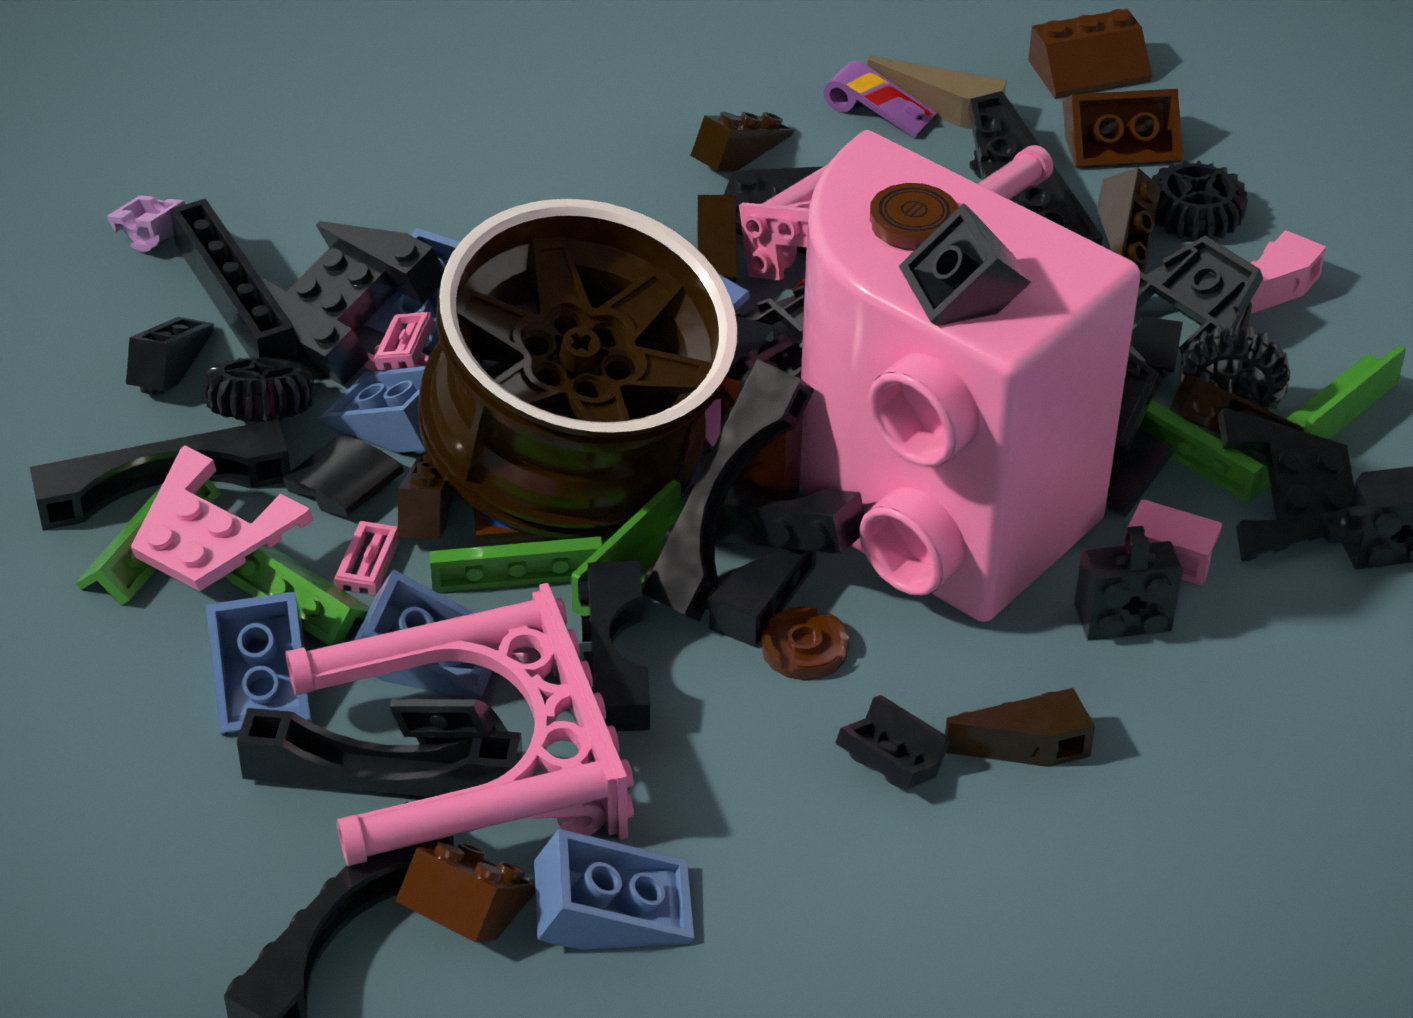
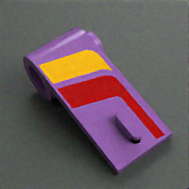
M860 61L847 63L824 87V98L834 110L848 112L860 101L914 139L937 114L936 111Z

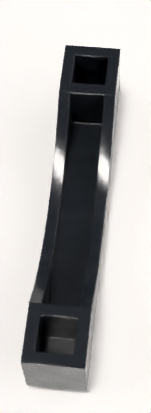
M758 359L753 368L745 373L740 385V395L734 407H731L725 413L721 423L722 431L715 445L710 447L705 453L702 461L703 469L695 485H692L687 490L683 499L684 508L677 522L667 530L663 542L664 548L657 562L649 567L644 579L645 586L642 594L699 622L706 610V602L711 589L719 584L715 564V537L719 516L727 494L740 472L760 450L777 437L796 428L814 392V388L802 379Z
M279 419L30 467L42 529L48 530L84 523L99 510L119 498L145 488L163 484L180 449L184 445L213 459L217 471L209 478L210 481L231 483L249 489L284 483L283 477L291 471L288 449Z
M247 708L237 739L242 779L431 797L493 781L511 770L523 757L522 735L520 732L491 730L488 738H451L437 743L420 745H385L360 741L333 733L307 721L294 712Z
M454 836L367 856V862L351 866L346 865L336 877L329 878L322 886L319 895L305 909L299 910L293 916L289 927L274 942L268 943L262 949L256 962L243 975L237 976L230 983L224 994L228 1018H307V997L312 975L323 952L336 935L358 915L379 902L398 895L416 848L436 847L439 842L454 846Z

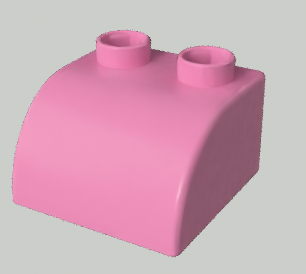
M862 131L838 152L822 172L814 188L809 206L801 379L814 388V392L803 412L800 482L805 496L814 494L822 489L860 492L864 516L859 527L860 538L851 546L866 555L869 563L881 578L895 589L910 595L933 594L977 621L988 622L992 620L1104 518L1140 282L1139 267L1133 261L873 131ZM923 183L940 188L953 197L958 208L964 203L1014 254L1031 283L998 314L939 326L934 325L930 322L899 268V265L915 249H902L889 245L875 235L870 221V202L878 192L892 185Z

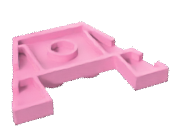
M184 445L180 449L131 545L135 558L200 592L245 564V556L263 545L271 548L282 541L281 534L296 525L301 529L313 520L310 508L282 494H279L253 523H249L194 495L217 469L213 459Z

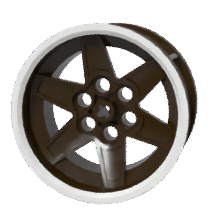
M550 199L531 202L502 211L474 228L453 251L443 273L436 310L437 331L440 341L433 349L426 363L418 397L417 413L421 439L429 458L442 478L446 480L447 484L460 497L487 516L524 532L559 539L613 536L673 480L681 483L682 495L694 475L703 450L706 433L705 411L715 401L724 386L737 344L735 310L731 297L714 267L690 242L662 223L633 210L598 201ZM475 359L510 363L513 366L495 379H492ZM628 400H631L657 414L630 420L625 404H627ZM560 408L564 409L565 417L556 415Z

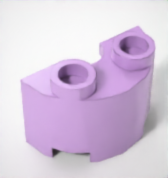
M139 195L106 217L115 232L122 229L134 241L130 244L132 249L146 252L174 236L170 209L185 205L184 200L167 199L163 202L162 200H157L156 197Z

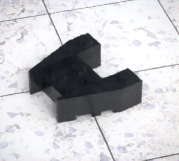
M319 221L316 226L329 249L287 291L262 278V281L293 324L296 340L317 371L344 386L370 359L355 334L357 330L397 290L424 304L440 287L445 269L432 246L407 233Z

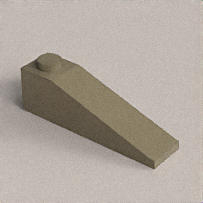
M870 55L868 57L867 66L936 111L935 117L959 127L972 129L968 111L971 98L1003 91L1006 94L1007 80Z

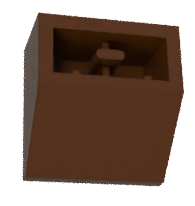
M439 842L436 847L416 848L395 902L474 942L492 941L499 938L535 894V883L523 878L525 871L515 865L499 861L496 865L484 859L486 852L477 846L465 842H459L458 846Z

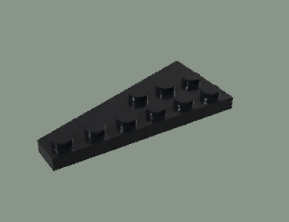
M1003 91L970 99L968 111L982 180L1014 160L1016 154L1026 147L1032 145L1040 146ZM1054 165L1052 174L1048 179L1039 185L1029 186L1010 199L1099 245L1102 244V234Z

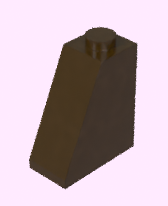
M698 195L697 250L709 261L718 274L735 284L737 278L736 195Z

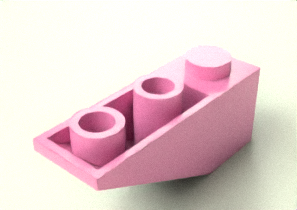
M1286 230L1275 242L1270 241L1258 261L1253 260L1251 264L1260 268L1263 276L1261 284L1251 299V314L1304 296L1321 276L1327 246Z

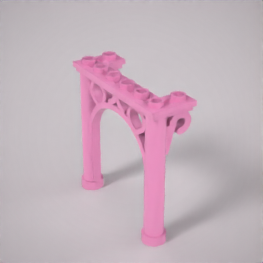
M1036 145L1028 146L1017 153L1014 160L978 184L1010 200L1029 186L1039 185L1048 179L1053 171V161L1050 154L1044 148ZM828 164L762 204L741 203L739 205L748 277L772 280L783 279L784 269L789 268L796 258L797 247H807L810 202L814 188Z
M548 583L539 584L540 591L532 592V600L310 651H306L304 647L286 651L288 671L296 696L326 687L426 664L456 661L483 666L509 680L524 696L534 717V734L526 753L511 770L499 778L479 786L337 819L339 840L347 866L367 862V856L526 817L528 819L557 818L560 829L587 836L597 832L604 824L609 836L617 834L619 840L628 838V818L634 817L632 799L627 790L628 787L634 785L632 770L627 759L620 760L619 758L620 746L615 727L613 725L606 726L604 721L606 719V710L603 698L599 692L594 694L592 692L593 679L589 664L586 660L580 662L578 657L580 655V648L574 629L567 630V615L564 603L561 598H554ZM552 671L554 677L557 676L560 685L548 683L543 679ZM570 709L575 723L556 721V718L563 711ZM565 740L576 745L578 754L569 759H560L554 757L546 750L553 742ZM538 767L546 772L545 774L531 777Z

